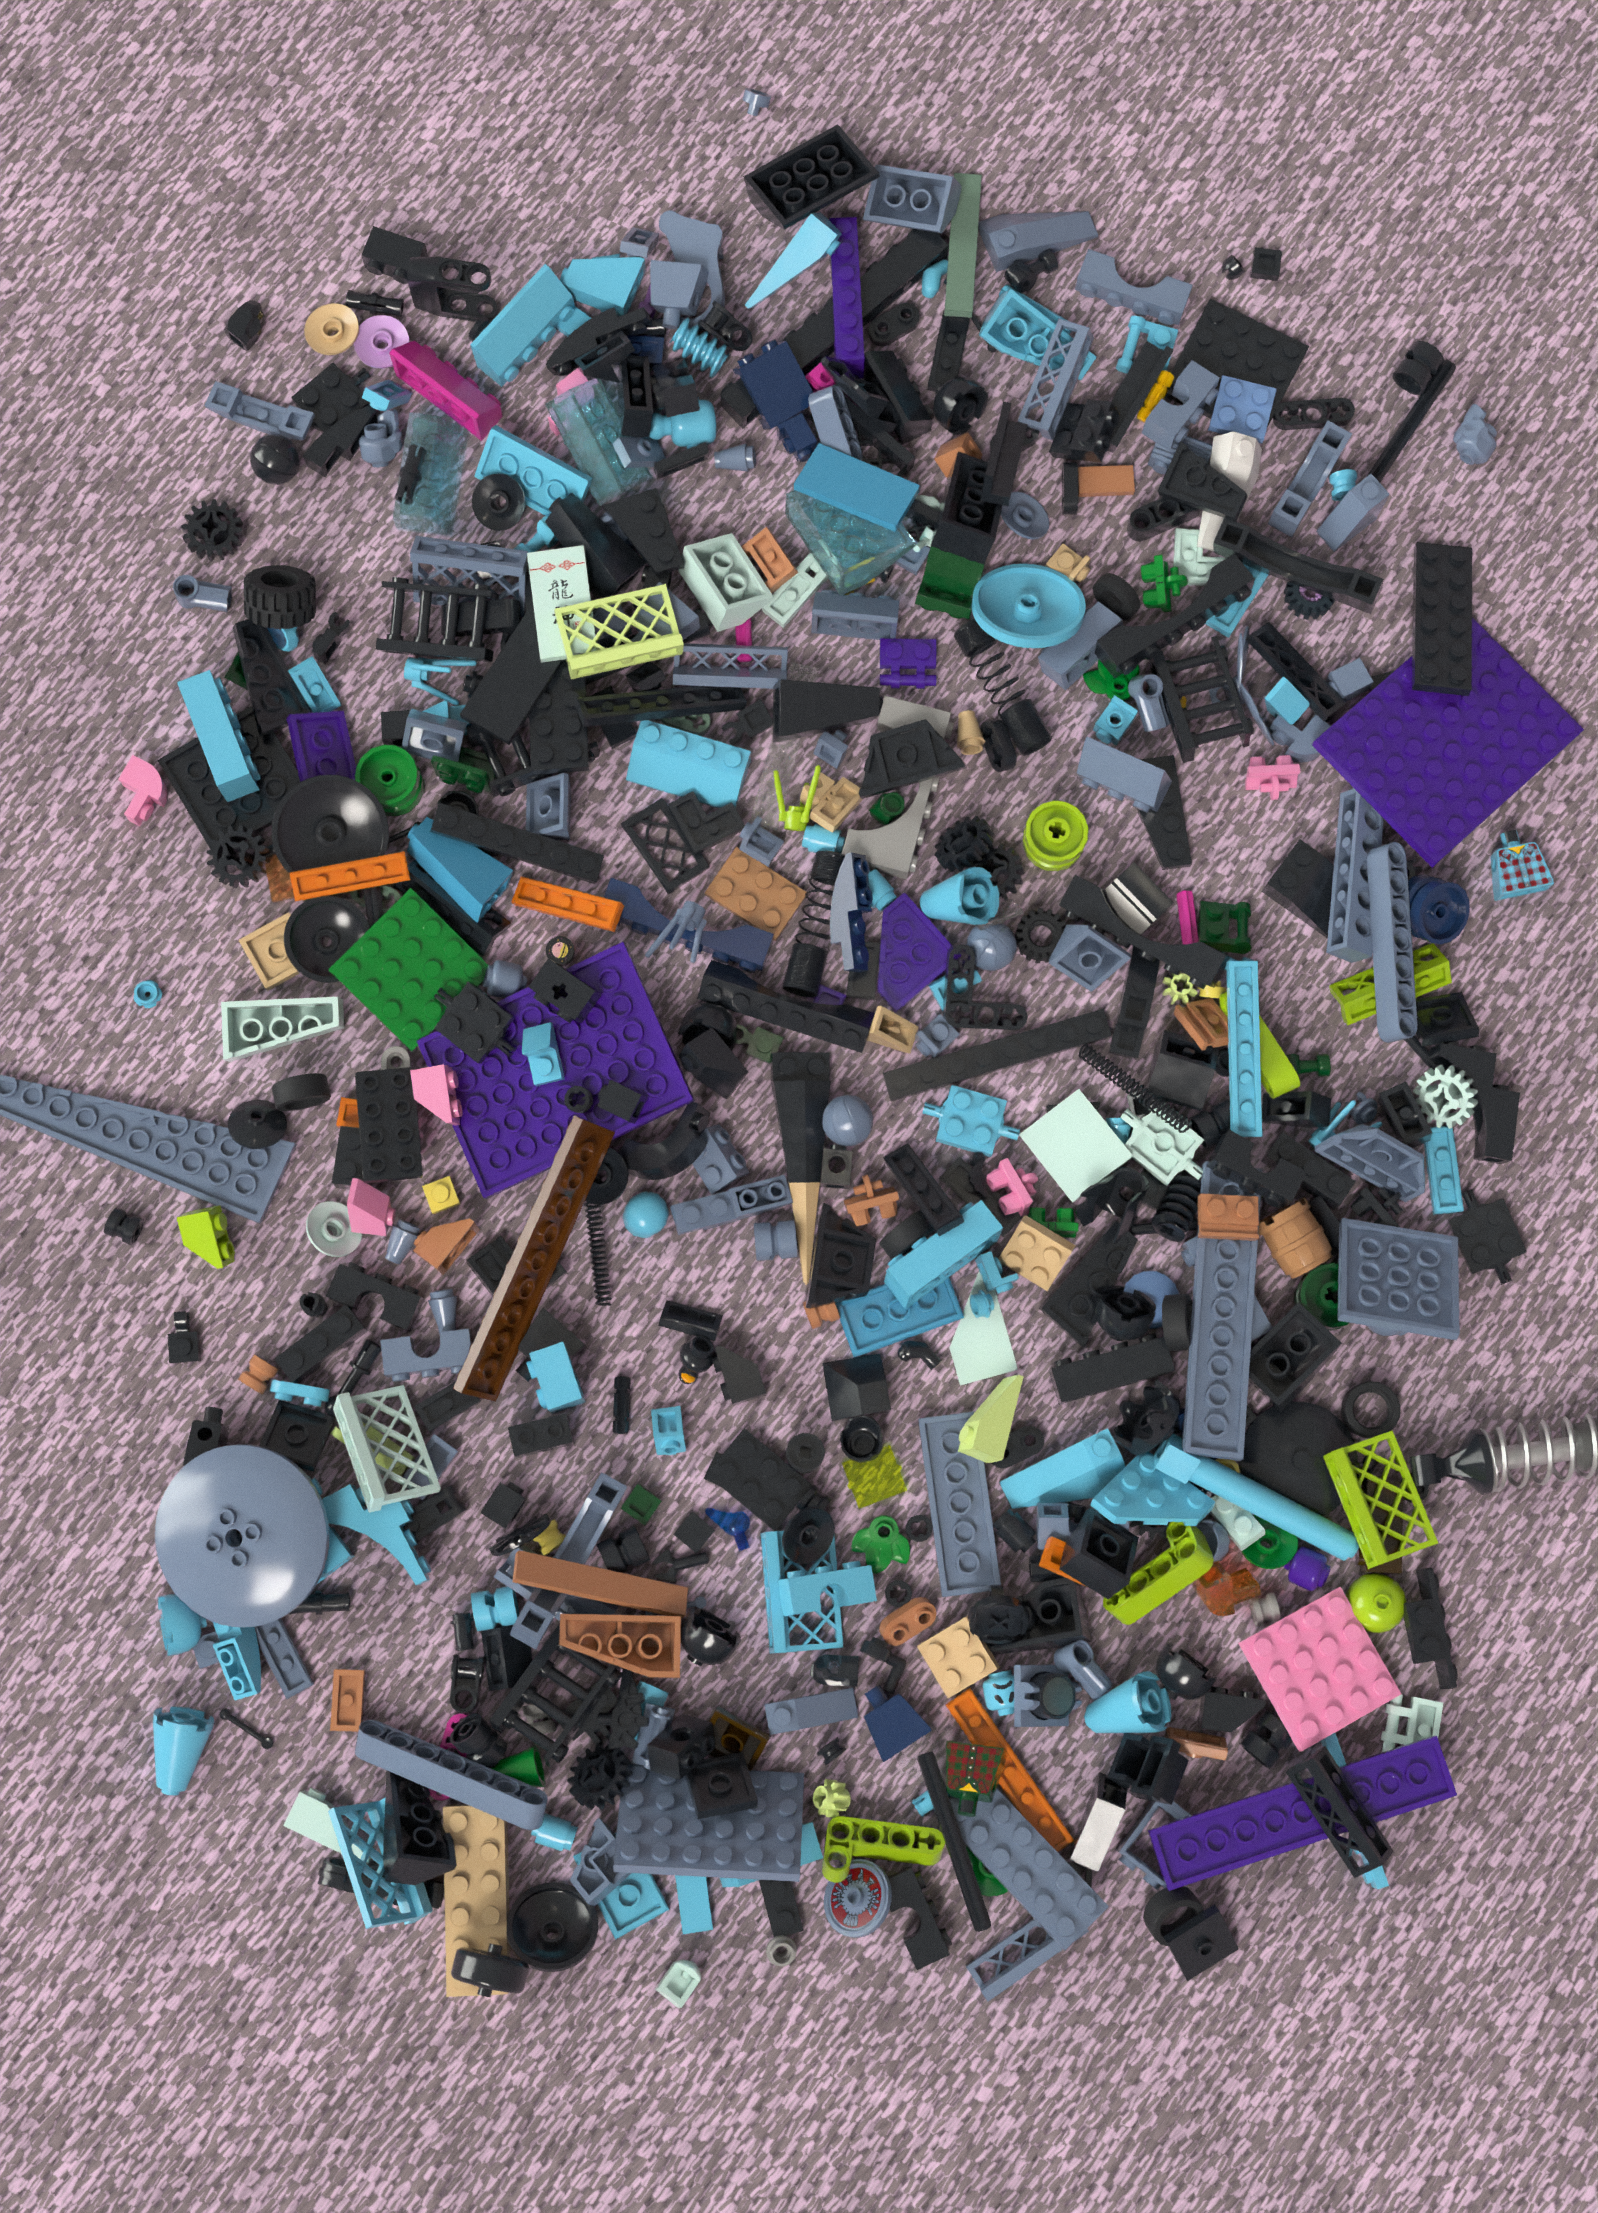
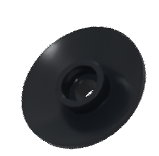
M491 474L484 477L476 485L472 495V508L478 521L485 527L496 531L507 530L515 526L524 514L526 505L525 495L520 484L514 478L505 474ZM501 497H504L506 500L504 507H501L499 504Z
M251 1100L240 1104L231 1112L228 1119V1131L232 1139L239 1145L250 1149H263L276 1144L282 1139L287 1129V1119L284 1112L276 1109L274 1103L265 1100Z
M608 1148L585 1201L596 1205L609 1204L618 1199L624 1192L628 1183V1167L624 1158L616 1150ZM603 1171H606L608 1174V1178L605 1181L600 1179V1174Z
M809 1507L795 1514L786 1525L782 1536V1548L785 1555L797 1564L812 1563L824 1555L834 1537L835 1527L831 1515L818 1507Z

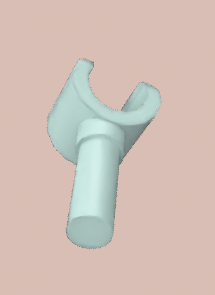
M927 525L919 538L920 541L913 547L915 552H919L924 546L931 547L934 533L930 529L932 526Z

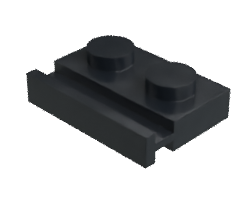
M501 1235L466 1260L467 1265L492 1297L513 1254V1250Z

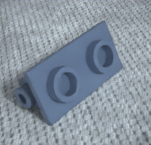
M646 1703L643 1717L649 1718L650 1723L648 1727H641L637 1737L639 1745L634 1750L631 1763L643 1765L644 1768L650 1769L647 1744L672 1723L675 1709Z

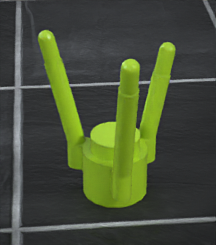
M817 765L815 768L806 804L804 805L800 801V807L789 806L788 811H785L778 770L773 771L779 807L778 821L784 822L785 830L805 831L807 823H809V814L819 780L820 765Z

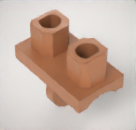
M868 1175L862 1176L863 1185L853 1187L854 1194L859 1196L843 1200L845 1209L851 1215L856 1226L871 1222L868 1208L875 1206L879 1207L882 1219L897 1216L896 1201L899 1200V1196L894 1186L881 1189L883 1188L882 1181L870 1182Z

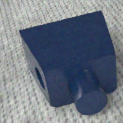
M879 1684L864 1694L874 1709L865 1715L864 1719L883 1762L932 1731L926 1721L900 1693L888 1699Z

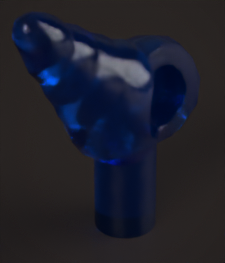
M714 1508L705 1509L706 1515L723 1529L726 1534L734 1537L739 1552L750 1548L745 1535V1531L750 1526V1518L743 1511L732 1513Z

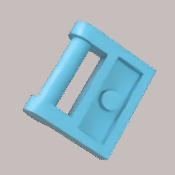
M1131 316L1128 324L1130 328L1122 357L1117 361L1116 369L1123 373H1128L1133 365L1132 359L1140 332L1147 333V341L1164 350L1166 346L1173 349L1178 330L1146 321L1140 316ZM1170 357L1162 370L1167 371Z

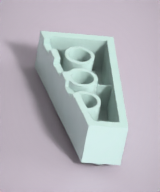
M340 997L221 1002L223 1060L228 1062L344 1028L343 999Z

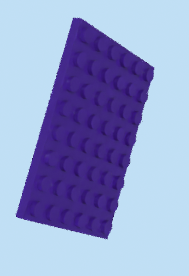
M1472 617V690L1469 696L1412 690L1411 656L1312 743V746L1433 868L1578 737L1584 729Z
M625 942L612 946L566 969L601 994V997L583 1023L573 1019L570 1024L556 1014L559 1009L550 1003L546 1007L533 998L536 992L529 987L497 1002L515 1016V1019L507 1028L504 1037L506 1041L517 1048L515 1052H512L514 1054L510 1058L496 1048L488 1054L482 1064L477 1063L438 1031L417 1040L427 1067L444 1064L452 1067V1070L457 1074L458 1088H455L456 1098L460 1100L462 1105V1116L459 1117L460 1125L452 1126L484 1199H488L549 1170L574 1115L615 1132L613 1139L695 1101ZM561 989L559 992L563 998H566L568 995L564 989ZM552 1022L565 1079L535 1086L529 1059L522 1054L523 1029ZM610 1080H613L648 1097L635 1124L598 1107L600 1102L598 1095L604 1084H608ZM574 1086H582L588 1089L593 1096L592 1107L584 1113H576L569 1110L564 1102L568 1089ZM574 1094L572 1099L575 1102H573V1105L579 1104L582 1106L585 1103V1100L582 1099V1097H585V1094Z

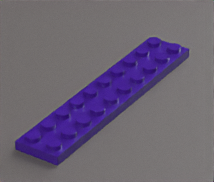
M1435 1735L1339 1767L1375 1823L1457 1796L1440 1743ZM1313 1776L1303 1778L1305 1783L1314 1786ZM1292 1782L1148 1830L1168 1891L1328 1838ZM1318 1796L1317 1802L1321 1809L1331 1812L1332 1805L1328 1799ZM1335 1823V1830L1338 1835L1348 1832L1344 1825Z

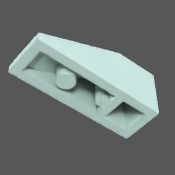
M310 1788L308 1792L305 1790L300 1791L283 1826L341 1853L328 1812L334 1806L325 1800L327 1795L313 1788ZM343 1819L344 1825L350 1829V1827ZM352 1844L354 1855L361 1859L363 1851ZM370 1856L368 1857L366 1864L370 1863L372 1859Z

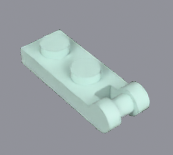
M813 552L809 553L796 568L799 573L779 587L773 594L772 601L762 608L766 615L783 628L818 588L828 580L834 571L828 564L824 566L819 562V557ZM813 570L816 576L812 578L807 572Z

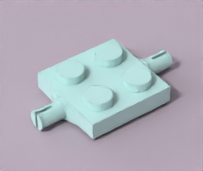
M1128 1108L1120 1118L1134 1128L1129 1140L1124 1144L1133 1155L1132 1159L1166 1186L1176 1174L1184 1169L1199 1180L1203 1174V1169L1193 1162L1192 1159L1195 1150L1204 1141L1202 1137L1190 1128L1184 1133H1179L1178 1130L1174 1129V1126L1171 1127L1169 1123H1165V1120H1161L1152 1111L1140 1119ZM1187 1125L1182 1127L1180 1130L1183 1131L1185 1128H1187Z

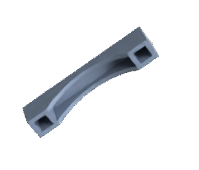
M601 1472L554 1558L585 1565L621 1502L627 1486ZM536 1587L515 1621L510 1635L537 1649L568 1594Z

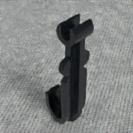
M338 1857L324 1858L322 1867L319 1868L318 1884L354 1893L344 1859ZM367 1864L369 1867H371L374 1871L377 1872L379 1866ZM362 1873L363 1884L370 1888L373 1880ZM430 1879L423 1882L431 1907L441 1908L444 1896V1882ZM378 1886L376 1891L378 1896L383 1899L389 1895L388 1892ZM394 1899L393 1904L398 1906L397 1900Z

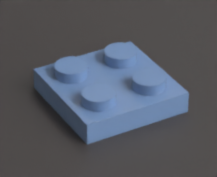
M1222 375L1208 431L1220 434L1234 431L1256 438L1258 443L1262 444L1276 388Z

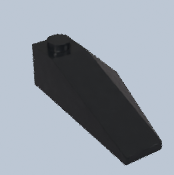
M1068 1578L1045 1581L1026 1595L1016 1597L1027 1607L1028 1628L1022 1636L1020 1633L1015 1636V1640L1009 1643H986L991 1653L997 1655L1059 1648L1077 1640L1092 1642L1088 1613L1078 1583Z
M387 1770L383 1843L385 1881L417 1885L455 1870L457 1864L454 1840L450 1833L445 1832L441 1824L443 1817L439 1810L434 1809L429 1799L431 1794L429 1788Z

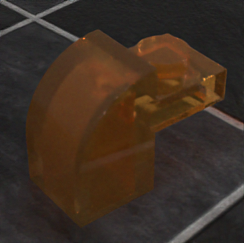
M1219 1561L1213 1562L1212 1567L1207 1573L1192 1582L1194 1591L1209 1611L1218 1616L1235 1614L1234 1605L1261 1595L1260 1585L1247 1568L1228 1574Z

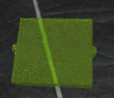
M890 1445L885 1446L875 1460L865 1463L848 1460L842 1463L849 1482L847 1487L852 1490L859 1509L907 1491L900 1472L902 1467L897 1464Z

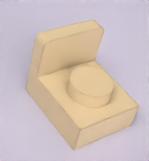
M1062 544L1046 563L1045 567L1061 572L1069 577L1070 580L1081 583L1091 571L1088 568L1091 558L1087 555L1082 558L1065 544Z

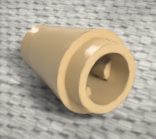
M971 710L960 712L958 714L957 747L964 755L980 753L983 750L985 740L975 717V712Z

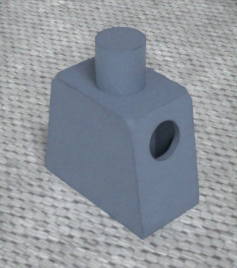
M651 260V305L657 312L664 313L663 327L678 329L681 315L694 316L697 313L709 272L702 264Z
M667 588L679 634H681L684 640L700 628L699 616ZM662 594L649 596L645 604L659 612L664 604ZM641 609L635 621L649 628L656 616ZM661 619L658 620L653 628V631L661 636L672 633L670 625ZM636 628L639 633L631 641H641L645 632Z

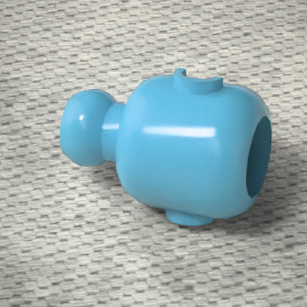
M698 397L699 411L672 417L653 413L649 437L659 440L664 436L671 435L672 442L675 445L687 447V449L704 442L707 445L711 444L716 439L714 406L710 401L699 400Z

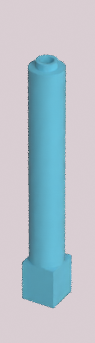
M1172 1434L1167 1440H1163L1154 1454V1466L1159 1471L1184 1484L1190 1481L1343 1561L1348 1557H1354L1358 1551L1359 1545L1352 1531L1209 1457L1185 1453L1182 1448L1183 1439L1175 1434Z

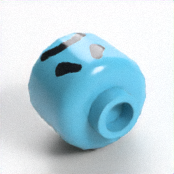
M1011 1670L989 1674L988 1679L982 1684L986 1707L991 1711L998 1710L999 1716L1013 1714L1014 1674H1012Z

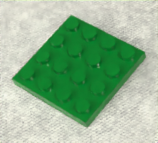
M410 888L328 971L412 1052L418 1046L417 1040L429 1035L445 1013L447 1007L434 998L436 993L439 994L437 991L443 988L444 991L454 998L459 995L467 982H472L478 986L484 980L488 964Z

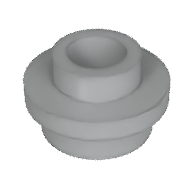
M779 1935L768 1942L766 1954L772 1964L783 1967L789 1965L795 1959L797 1949L795 1942L790 1937ZM780 1946L786 1947L784 1953H777L776 1949Z

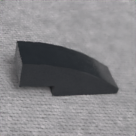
M369 405L342 418L328 428L303 454L306 465L323 477H326L340 456L351 461L360 448L359 439L365 434L364 427L369 424L378 423L380 411Z

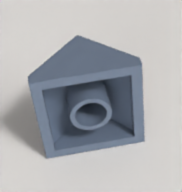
M411 709L406 720L402 749L406 750L409 754L432 759V756L435 755L458 762L467 723Z
M562 773L527 784L526 831L554 840H570L571 783L569 775Z
M1066 925L1049 958V964L1092 992L1131 959V954L1089 925Z

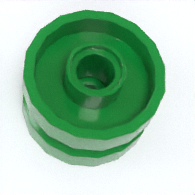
M381 745L370 749L361 757L356 767L355 781L367 787L376 796L386 816H400L409 813L419 804L424 794L425 782L421 770L411 755L396 745Z

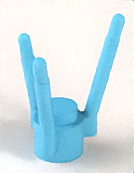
M408 657L404 667V678L412 681V687L423 689L445 701L458 705L459 701L423 683V681L430 679L431 671L451 672V668L442 666H475L477 663L472 660L426 659L421 657L417 659Z
M1350 1101L1331 1122L1341 1107V1103L1337 1102L1330 1111L1331 1124L1328 1127H1318L1308 1140L1314 1149L1319 1143L1336 1135L1333 1130L1356 1105V1101ZM1379 1121L1370 1127L1379 1128L1382 1126V1122Z

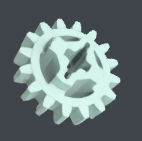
M1443 1065L1436 1067L1435 1071L1432 1068L1428 1069L1424 1073L1425 1076L1422 1075L1417 1080L1419 1086L1413 1089V1093L1419 1095L1416 1101L1418 1105L1421 1104L1422 1113L1428 1115L1427 1123L1434 1119L1437 1121L1436 1125L1438 1128L1445 1122L1449 1129L1453 1128L1456 1122L1462 1125L1467 1120L1466 1117L1469 1118L1474 1113L1472 1108L1478 1104V1101L1472 1098L1478 1090L1470 1089L1469 1086L1473 1079L1465 1080L1463 1078L1464 1070L1458 1074L1454 1073L1455 1068L1453 1065L1446 1071ZM1441 1080V1083L1439 1085H1430L1433 1081ZM1461 1108L1458 1112L1450 1113L1451 1109Z

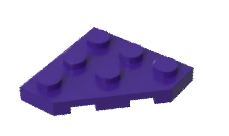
M905 892L886 907L882 914L877 992L895 1013L946 971L947 953L952 946ZM954 954V958L959 960L961 954Z

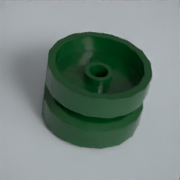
M1335 1263L1320 1265L1304 1275L1295 1288L1293 1298L1295 1305L1299 1302L1329 1331L1338 1330L1349 1324V1322L1338 1321L1339 1264ZM1330 1294L1332 1300L1327 1301L1325 1295Z

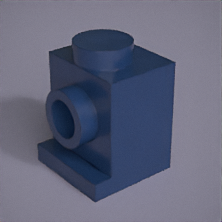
M802 413L777 425V437L779 440L782 439L786 452L789 455L793 453L797 461H808L817 447V440Z

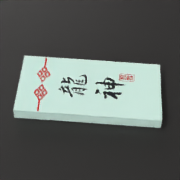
M584 545L527 553L541 663L567 659L554 609L591 601ZM575 614L562 616L564 624L573 630H576L582 618ZM586 621L579 633L593 641L596 636L595 626ZM567 633L568 640H569V639L571 638V636H572V635L569 634V633ZM575 638L570 646L573 656L585 653L590 645Z

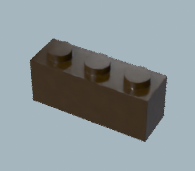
M1373 1481L1363 1482L1361 1487L1363 1493L1373 1498L1378 1484ZM1388 1482V1483H1390V1484H1392V1485H1394V1486L1400 1488L1401 1483ZM1383 1487L1378 1501L1392 1507L1397 1493ZM1403 1496L1397 1508L1401 1512H1403ZM1375 1506L1372 1516L1375 1522L1385 1526L1390 1512ZM1394 1515L1389 1529L1402 1535L1403 1519ZM1389 1534L1386 1535L1384 1540L1388 1555L1397 1552L1401 1540ZM1360 1547L1358 1548L1355 1559L1356 1565H1360V1572L1402 1573V1557L1368 1569Z

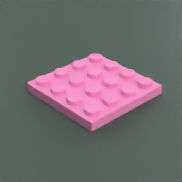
M1341 1587L1334 1589L1238 1643L1299 1752L1304 1751L1401 1695L1400 1690L1363 1625L1354 1615L1351 1604Z

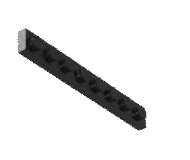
M1100 1009L887 1071L882 1075L890 1101L892 1102L1081 1047L1085 1043L1091 1044L1111 1038L1112 1034L1104 1009Z

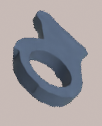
M669 210L660 216L659 228L668 238L675 262L702 264L709 272L706 283H708L711 290V302L708 309L701 316L690 319L688 328L691 329L698 324L699 320H703L713 307L712 303L714 300L723 307L725 306L724 286L718 261L724 258L721 248L724 235L719 225L687 218ZM680 317L679 327H680V325L682 324V322L685 320V319L682 318V317ZM699 325L698 332L705 330L701 325Z

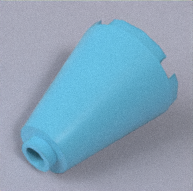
M971 867L924 891L920 898V907L928 918L971 925H983L988 923L987 921L997 914L999 890L997 885L993 886L990 880L992 878L990 872L982 867Z
M1150 1671L1138 1673L1088 1704L1084 1714L1085 1723L1095 1733H1158L1164 1731L1167 1728L1164 1727L1165 1723L1171 1720V1704L1165 1688L1160 1689L1156 1681L1160 1680L1157 1675Z
M171 1707L170 1712L162 1713V1708L154 1711L153 1736L156 1786L162 1789L161 1792L163 1794L175 1796L187 1789L213 1729L214 1717L210 1716L209 1720L204 1718L205 1712L185 1707Z

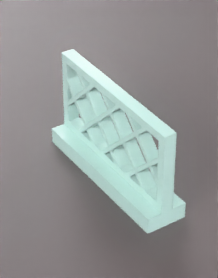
M404 1385L350 1396L349 1392L337 1395L333 1410L369 1513L381 1510L382 1505L440 1491L441 1487ZM399 1396L402 1404L399 1411L383 1404L386 1398ZM367 1403L376 1409L369 1418L360 1413L356 1405ZM379 1410L394 1417L389 1427L374 1420ZM397 1420L410 1426L411 1432L408 1437L392 1430ZM369 1426L384 1433L380 1443L367 1437L366 1431ZM388 1436L404 1443L398 1453L383 1446ZM407 1445L419 1452L420 1458L417 1463L402 1456ZM378 1452L394 1459L389 1469L376 1463L375 1457ZM397 1462L413 1469L408 1479L392 1472ZM416 1471L427 1476L430 1485L420 1487L411 1482ZM389 1478L403 1485L401 1491L388 1495L384 1486L386 1480Z

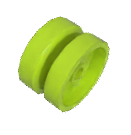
M1050 801L1038 806L1032 811L1023 832L1022 845L1026 856L1035 866L1047 871H1060L1072 866L1078 861L1088 840V825L1085 816L1077 807L1064 801Z

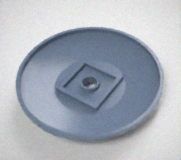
M248 1444L227 1445L212 1449L194 1458L170 1482L164 1492L157 1512L155 1524L156 1552L168 1584L179 1599L191 1610L221 1625L255 1627L273 1622L289 1614L301 1605L314 1590L322 1575L328 1556V1518L316 1487L304 1471L293 1461L276 1451L261 1446ZM233 1529L240 1531L243 1539L239 1546L234 1545L230 1540V1533Z

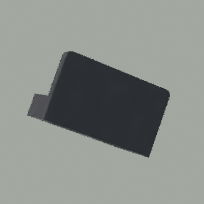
M513 1626L481 1631L489 1691L513 1688L532 1662L531 1647L510 1635Z

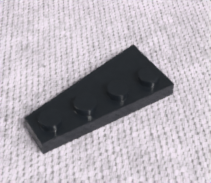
M248 619L235 623L233 632L259 737L287 727V717L289 714L311 713L289 674V669L267 627L257 625Z
M1174 755L1140 759L1165 770L1172 780L1158 812L1149 809V812L1146 813L1137 809L1162 870L1191 867L1192 861Z

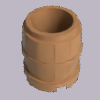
M1305 1197L1294 1201L1295 1204L1292 1206L1289 1205L1281 1208L1259 1221V1236H1263L1272 1258L1276 1260L1284 1274L1289 1275L1291 1279L1312 1270L1332 1257L1330 1252L1332 1248L1324 1233V1229L1309 1210L1311 1206Z

